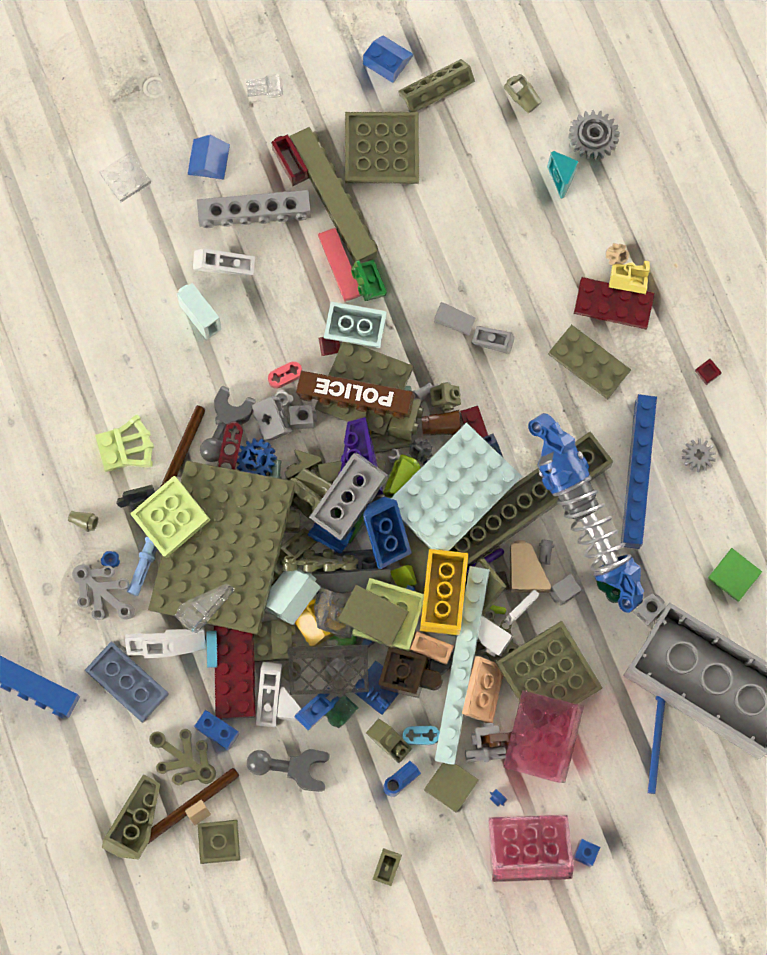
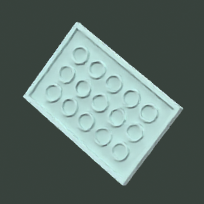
M466 423L391 499L397 500L403 523L430 549L450 551L522 476Z

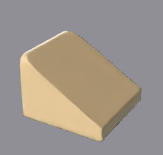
M202 800L185 810L194 826L211 815Z

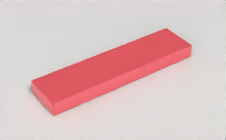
M336 228L319 233V240L344 302L360 297L357 280L352 276V267Z

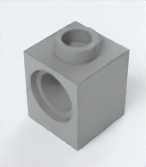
M312 405L289 406L291 430L314 428L313 422H317L316 411H312ZM300 414H306L308 415V419L302 421L298 418V416Z
M570 574L551 587L550 596L555 603L558 602L561 606L580 594L582 589Z
M651 593L633 613L648 626L666 607L664 605L665 602L659 595ZM653 604L656 611L649 612L646 605Z

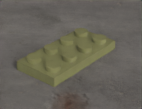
M572 324L548 353L549 356L607 400L631 371L629 367Z

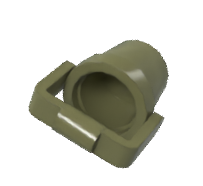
M522 74L509 78L504 85V89L514 102H517L528 114L542 103L531 83ZM519 81L523 88L516 92L512 85Z

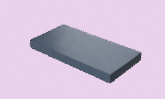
M112 641L85 669V672L142 723L169 695L162 686Z

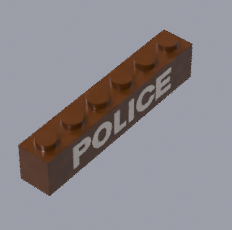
M302 370L296 390L298 396L301 397L300 399L311 402L314 399L319 400V403L324 405L335 403L338 407L345 409L351 406L356 407L357 411L367 412V410H371L381 416H385L386 413L392 414L397 419L410 418L415 397L412 391Z

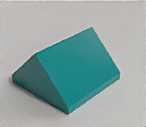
M552 151L547 167L562 199L565 197L574 178L578 161Z

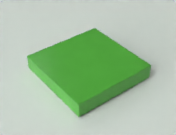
M731 548L709 575L708 579L739 602L762 571Z

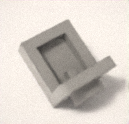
M494 723L482 724L481 728H475L474 733L471 734L472 745H476V749H481V737L500 733L499 725L494 726Z

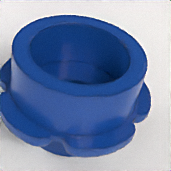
M106 551L101 558V564L103 566H112L113 568L118 567L120 564L118 553Z
M497 789L490 792L492 795L490 800L497 807L500 804L505 806L504 803L507 799Z

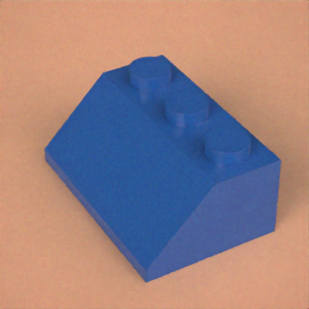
M382 497L368 504L363 517L378 569H382L411 554V549L397 500Z

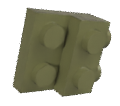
M282 619L262 622L259 635L254 634V662L293 660V655H296V643H292V636L295 635V624L292 625Z

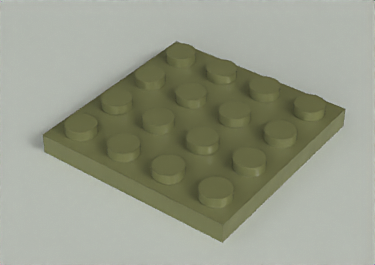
M345 112V183L419 184V112Z
M342 342L328 376L405 390L414 366L361 345ZM319 400L315 405V410L346 422L366 417L369 431L382 436L386 435L392 419V414L386 413L385 416H381L371 410H367V412L357 411L356 407L351 406L345 409L338 407L335 403L324 405L319 403Z
M563 621L558 622L495 661L535 729H539L603 688Z

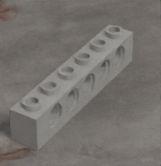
M308 190L197 199L199 226L204 228H213L217 225L229 227L233 224L249 225L253 222L266 224L270 221L286 222L289 219L302 221L311 218ZM288 205L296 206L292 210L286 208ZM271 206L277 207L275 211L268 210ZM252 208H257V209H259V210H258L257 212H255V213H252V212L249 211V210L252 209ZM234 209L240 210L238 214L231 213ZM215 211H220V212H222V213H221L220 215H218V216H214V215H213V212H215Z

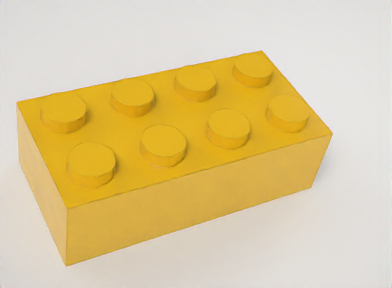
M429 549L420 631L451 635L460 634L468 553Z

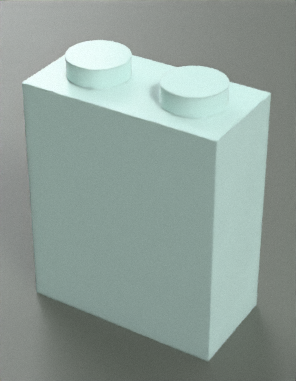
M193 283L181 287L177 293L180 307L206 340L221 330L219 316Z
M299 568L296 571H283L270 589L265 609L272 615L293 625L321 587L315 582L317 579L308 572L305 574Z

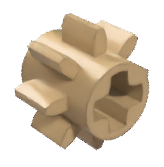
M613 243V246L607 249L606 258L610 260V265L623 264L628 260L629 251L625 250L626 245Z

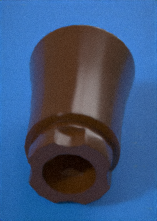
M459 410L421 416L423 435H455L461 429Z

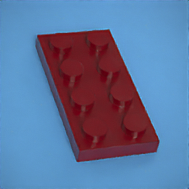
M581 277L573 314L647 330L655 293L646 291V294L610 288L607 282Z

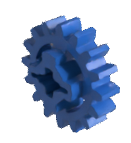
M253 438L252 443L246 441L247 446H240L242 451L238 453L239 458L236 462L240 464L236 467L239 471L266 476L267 472L272 474L270 468L271 466L276 467L273 460H276L277 456L274 455L276 451L274 448H271L272 445L270 443H265L263 439H260L258 442V440Z

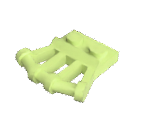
M139 415L132 417L120 428L95 435L105 472L127 466L152 467L153 461H151L154 445L150 441V430H147L142 424ZM133 426L139 431V433L121 436ZM142 439L143 445L125 450V443ZM144 452V460L127 458V456Z

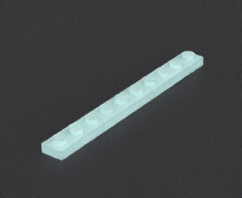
M472 566L469 568L463 601L460 634L457 635L435 761L455 765L464 717L462 711L473 667L489 569Z

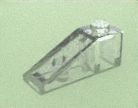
M226 583L192 598L179 606L175 617L190 631L198 633L235 588Z

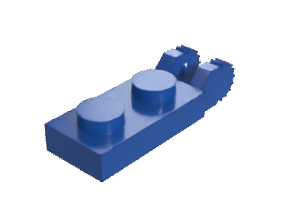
M329 687L324 692H320L294 716L307 730H310L340 701L338 696L334 697L331 702L326 698L332 691Z

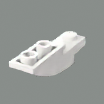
M205 629L166 630L165 633L126 634L125 636L127 655H144V658L176 656L199 651L207 647Z

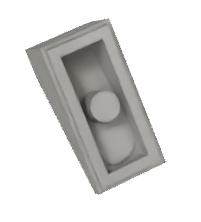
M441 302L434 322L469 335L476 318Z
M476 326L472 344L510 354L515 337L512 332Z

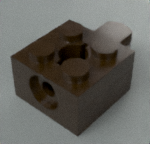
M389 647L378 685L384 690L419 698L422 688L438 690L443 684V679L439 672L427 669L429 664L427 656Z

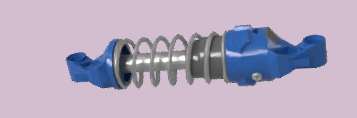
M542 413L528 423V429L533 436H538L544 440L541 457L537 464L539 474L543 477V484L547 490L551 491L553 496H558L557 504L563 506L565 510L564 517L576 520L571 525L570 530L575 532L586 530L580 535L577 543L581 545L592 544L586 549L584 557H598L591 565L596 581L604 582L620 589L618 605L622 611L630 613L643 602V593L645 591L640 583L641 567L634 562L630 554L616 556L614 551L624 547L625 543L612 548L608 538L617 534L619 530L616 529L605 534L601 525L610 521L612 517L609 516L598 521L594 513L604 507L605 504L601 503L599 505L595 498L598 490H594L590 483L592 477L588 471V462L583 457V454L578 451L575 445V438L563 431L559 423L549 414ZM580 521L584 526L580 528H574ZM587 534L591 539L588 541H581L582 538H584ZM595 547L597 553L587 555ZM599 561H602L603 564L601 566H599L598 568H594Z

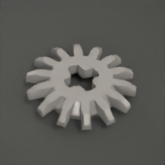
M698 439V444L691 440L692 446L686 443L685 446L688 447V450H682V452L687 453L685 456H682V459L688 460L684 463L686 466L688 464L692 465L690 470L697 467V472H700V467H703V470L707 471L706 465L710 468L713 466L710 463V460L716 461L715 458L711 457V455H716V452H710L713 445L706 447L708 441L706 440L704 444H701V439ZM697 450H700V453H704L701 460H698V457H694Z

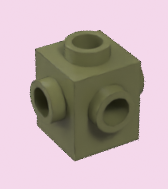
M445 382L430 388L432 407L442 408L443 411H451L454 407L461 405L459 386Z

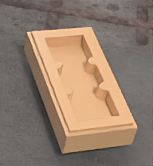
M417 631L410 651L427 656L446 665L454 646Z

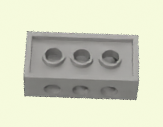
M354 453L309 518L339 540L346 539L389 475L358 453ZM359 475L364 478L362 486L357 484V477ZM348 491L351 492L353 495V499L351 502L347 501L346 499V493ZM337 507L340 508L342 511V515L340 518L336 517L335 515V509Z

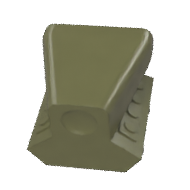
M304 468L295 478L289 480L296 483L291 506L299 509L304 516L310 519V515L332 484Z

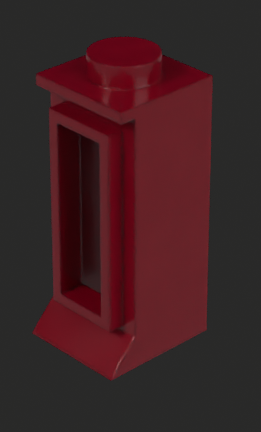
M289 135L276 137L271 142L272 150L287 174L292 187L309 179L308 169ZM288 149L300 172L293 174L281 152Z

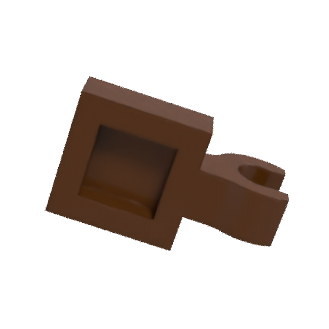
M517 732L488 734L481 737L482 745L489 744L490 748L500 747L501 743H505L508 747H515L518 745V742L513 743L511 736L517 735Z

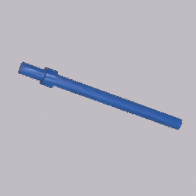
M656 696L657 709L648 794L656 793L665 700L659 696Z

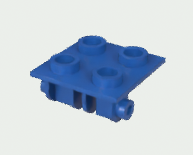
M375 660L364 676L357 681L352 692L383 715L399 693L380 688L378 684L383 666Z

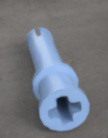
M145 537L146 543L142 552L139 553L140 560L127 590L128 593L139 596L148 569L156 559L157 547L149 537Z

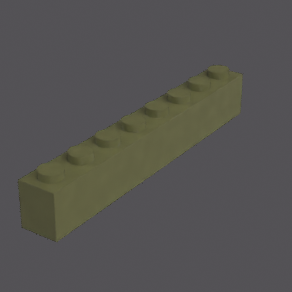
M307 127L290 135L291 141L308 169L309 179L354 263L358 260L360 263H364L377 258L378 246L374 240L371 241L369 238L370 232L366 224L362 225L358 209L354 210L350 194H346L343 189L345 188L341 178L336 177V169L332 162H328L325 148L320 147L317 133L315 131L312 132L311 128Z

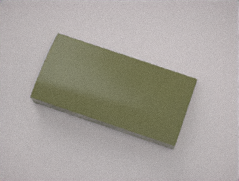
M404 524L411 554L399 559L398 563L401 567L405 565L413 567L417 581L413 588H415L416 592L424 594L430 548Z

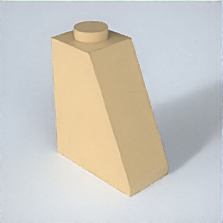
M523 540L511 543L510 593H531L533 590H536L538 593H549L551 585L531 543H526Z

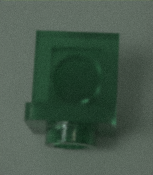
M344 694L325 717L328 718L327 720L332 726L340 728L345 725L359 707Z

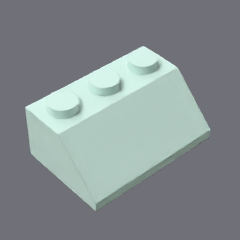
M331 302L324 338L380 348L387 311Z

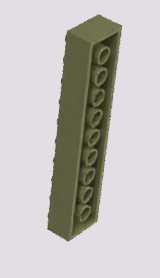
M591 431L575 441L578 451L583 454V457L588 462V471L592 477L590 481L611 467L613 460ZM539 468L514 484L450 550L452 552L468 553L467 568L558 505V496H553L551 491L546 489L542 481L543 477L539 474Z

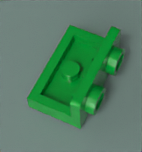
M359 260L355 261L351 273L353 278L357 280L358 291L363 296L364 301L386 296L387 292L375 261L371 260L360 263Z

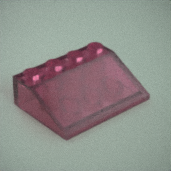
M522 690L503 768L558 783H565L584 706Z
M568 815L488 818L492 882L572 879L574 863Z

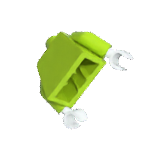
M397 449L391 450L396 456H388V458L394 465L383 491L385 496L379 495L380 498L387 497L391 499L421 469L415 458L405 454L399 455Z

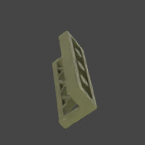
M460 59L404 87L398 93L405 100L409 112H416L475 82L470 65Z

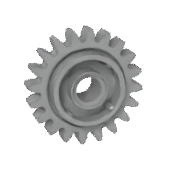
M592 110L591 115L585 111L584 117L579 114L577 120H573V126H570L569 131L571 133H569L568 138L572 139L570 142L571 146L576 145L574 152L581 151L580 157L587 154V160L591 155L594 160L597 159L598 155L601 159H604L605 153L610 156L611 150L615 151V144L619 142L617 137H619L620 132L616 131L618 125H613L615 119L608 120L609 114L603 117L602 111H599L598 115L595 114L594 110ZM596 133L598 137H592L590 134Z

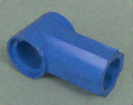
M409 761L396 773L388 777L383 787L385 794L395 797L421 774L416 765ZM395 782L398 785V789L391 791L388 789L387 784Z

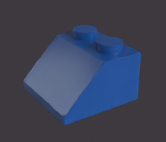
M383 35L374 40L363 54V65L394 83L413 57V53Z

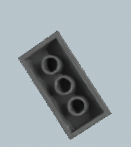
M373 549L343 551L341 554L334 552V555L342 557L344 555H354V558L358 559L356 569L344 570L338 568L334 571H324V567L312 572V575L317 579L315 582L321 587L316 593L320 595L352 592L355 585L366 589L369 578L391 584L390 565L378 569ZM315 553V555L323 557V553Z

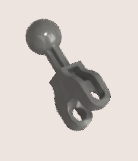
M221 386L214 399L215 412L217 414L215 421L218 426L212 438L204 440L200 446V454L204 460L208 462L218 461L226 425L230 422H237L240 425L248 422L253 413L252 405L256 403V399L248 397L242 405L232 406L228 403L230 396L229 388ZM233 426V429L229 428V430L234 431L236 426Z
M308 749L300 756H290V761L273 759L266 751L255 750L247 758V768L254 775H264L269 770L288 773L287 778L294 779L301 789L322 792L325 791V784L310 776L309 767L313 763L327 762L330 754L324 751Z

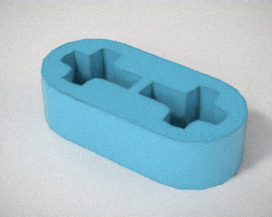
M207 631V668L217 667L216 631Z
M410 726L403 731L402 737L408 745H433L438 742L440 732L433 726ZM429 730H432L433 734H436L437 737H434L433 741H429V737H422V734H428ZM409 731H413V734H420V737H414L413 741H410L406 734H409Z

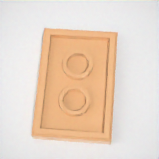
M475 656L462 714L484 723H493L503 674L496 663Z

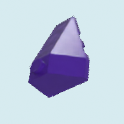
M366 417L347 422L340 472L354 453H358L378 467ZM359 475L357 477V484L362 486L364 478ZM383 487L380 488L376 496L384 494ZM348 491L346 493V497L353 498L351 492Z

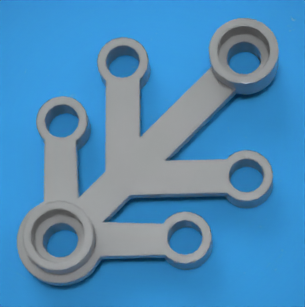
M78 565L74 568L72 576L74 581L79 583L80 597L77 600V604L80 607L85 608L90 605V598L87 597L88 584L93 589L94 610L92 611V617L95 620H101L105 616L102 608V597L118 610L120 618L131 619L134 616L135 609L132 605L121 603L107 591L108 589L126 590L129 587L127 579L120 578L117 581L98 583L92 577L104 576L110 578L114 576L115 569L112 566L90 569L87 565ZM107 568L111 569L110 575H107L105 572ZM80 571H84L83 578L79 577ZM123 580L126 582L124 588L120 586V582ZM83 598L87 600L85 605L81 604ZM124 608L128 609L127 615H123L122 610ZM98 610L101 612V616L99 618H97L95 615L96 611Z

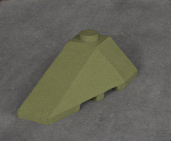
M144 774L142 775L106 834L102 844L103 849L120 858L139 860L149 843L161 783Z

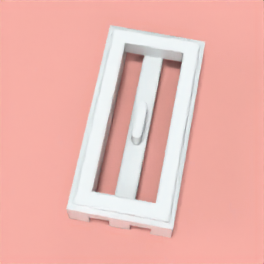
M533 590L504 621L508 625L514 623L539 597V593Z

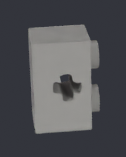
M271 396L252 405L253 416L259 423V431L265 441L275 440L292 432L279 396Z

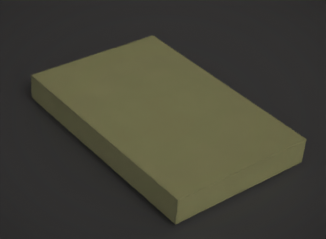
M355 585L338 621L391 647L409 611Z

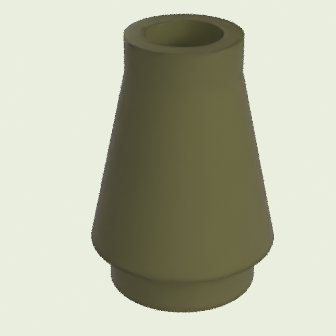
M71 511L68 516V522L89 532L96 529L98 517L94 513Z

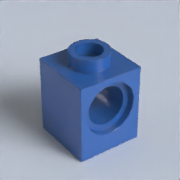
M581 839L572 859L591 867L595 862L600 847Z

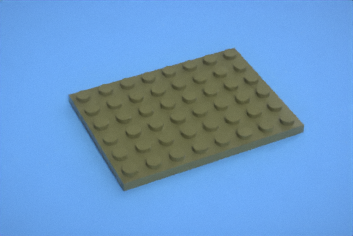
M186 460L181 484L209 517L210 521L170 556L165 558L162 555L148 610L259 635L296 483Z

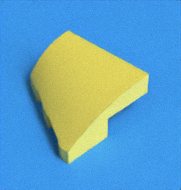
M644 261V264L636 266L633 262L613 264L609 287L646 294L650 262Z

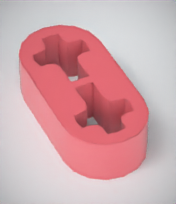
M289 362L271 371L268 375L269 385L278 389L298 380L302 370L301 365L297 362ZM291 367H293L294 369L298 368L296 375H294L293 373L287 375V373L290 372ZM273 376L281 377L280 382L273 381Z

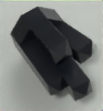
M153 485L124 491L122 497L117 499L116 504L120 508L130 506L134 511L155 493Z

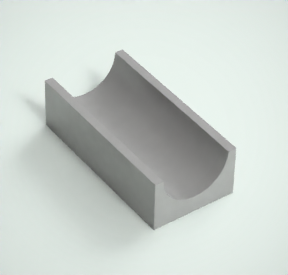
M669 602L661 612L655 626L623 676L653 695L663 698L669 705L753 757L760 759L767 755V662Z

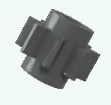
M418 438L409 444L410 456L416 460L420 459L421 463L432 456V446L427 439L422 441L421 438Z

